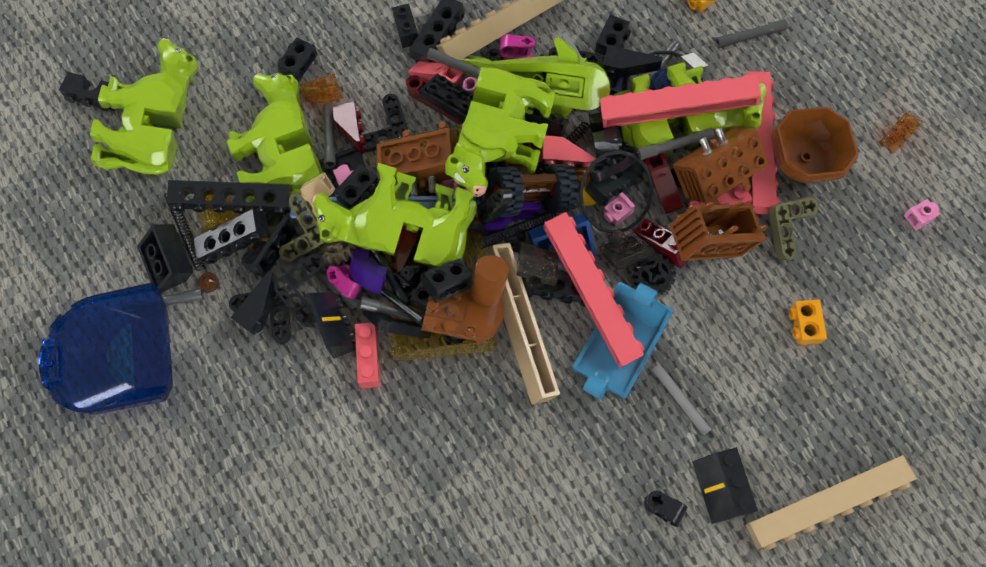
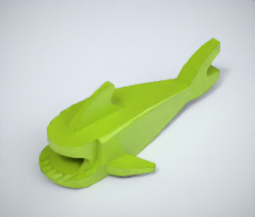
M560 37L554 39L558 56L490 61L483 57L469 55L465 59H459L480 69L481 67H495L518 76L543 81L550 87V91H555L554 106L550 113L561 114L564 117L568 116L573 109L593 110L600 107V98L609 96L611 84L604 69L598 64L587 62V58L579 57L577 51Z

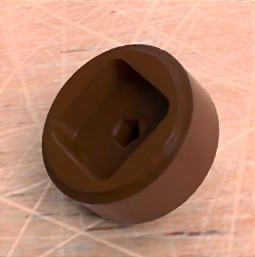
M206 272L200 276L198 285L204 292H213L219 286V279L214 273Z

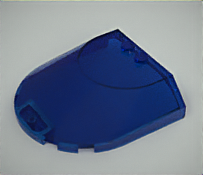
M147 283L86 297L72 304V308L64 315L60 314L51 324L50 328L52 330L47 340L43 339L40 348L39 373L44 388L48 389L52 395L51 398L61 406L83 414H102L167 400L173 387L168 310L156 284Z

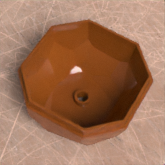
M828 107L788 111L772 133V146L777 165L789 178L802 183L842 179L858 158V151L850 122Z

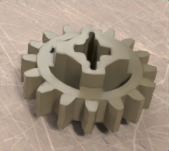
M337 241L324 243L318 249L320 251L319 255L322 256L326 264L329 262L330 265H333L337 262L339 265L341 261L347 262L349 257L352 258L353 249H358L357 247L359 246Z

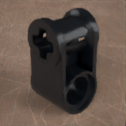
M653 491L644 499V506L649 512L660 517L665 522H671L670 524L675 527H679L688 508L684 503L669 497L661 491ZM655 497L658 498L657 502L659 503L656 506L653 505L654 501L651 500Z

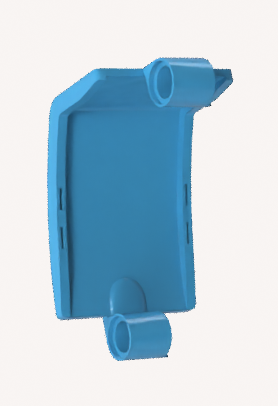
M618 282L614 290L615 297L613 299L616 304L621 305L625 321L630 322L634 329L633 335L636 341L639 340L644 347V351H642L644 355L619 368L596 326L572 367V370L588 378L582 390L600 400L607 389L622 398L628 396L673 313V309L656 301L658 296L656 290L641 282L636 290L622 282Z

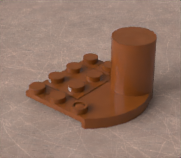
M495 255L483 256L476 263L470 289L438 303H435L429 295L422 330L476 341V344L491 338L499 329L504 316L505 307L502 295L509 273L506 261Z

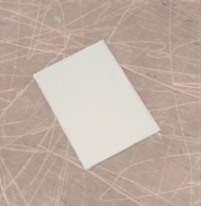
M695 53L681 56L693 68L708 66Z

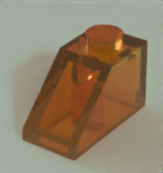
M335 74L299 84L306 102L326 104L343 98Z
M909 110L903 114L879 142L892 153H895L924 124V121Z

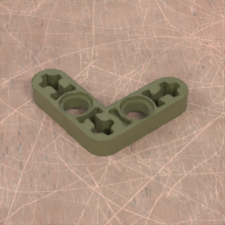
M301 192L290 196L289 205L305 234L280 248L279 255L285 262H290L324 244L320 238H316V235L320 233L317 217L314 215L310 203L302 197ZM299 198L302 200L300 204L297 203ZM306 214L312 216V224L307 223L305 220ZM301 239L307 242V249H303L301 247ZM295 248V252L287 254L288 250Z
M810 197L775 204L770 207L769 218L777 257L780 260H791L796 256L791 219L816 214L818 211L816 199ZM792 205L796 207L795 215L792 213L791 210ZM809 205V208L804 209L803 206ZM781 227H783L785 230L784 237H782L780 234Z

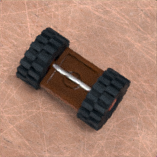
M555 164L544 167V171L539 175H521L514 166L493 167L489 170L490 174H488L491 193L493 194L497 189H510L512 192L511 206L499 217L517 216L521 212L520 207H523V202L541 201L544 209L551 214L571 212L572 209H575V204L578 202L576 197L579 196V192H577L579 183L577 184L576 182L578 177L574 175L575 170L568 164Z

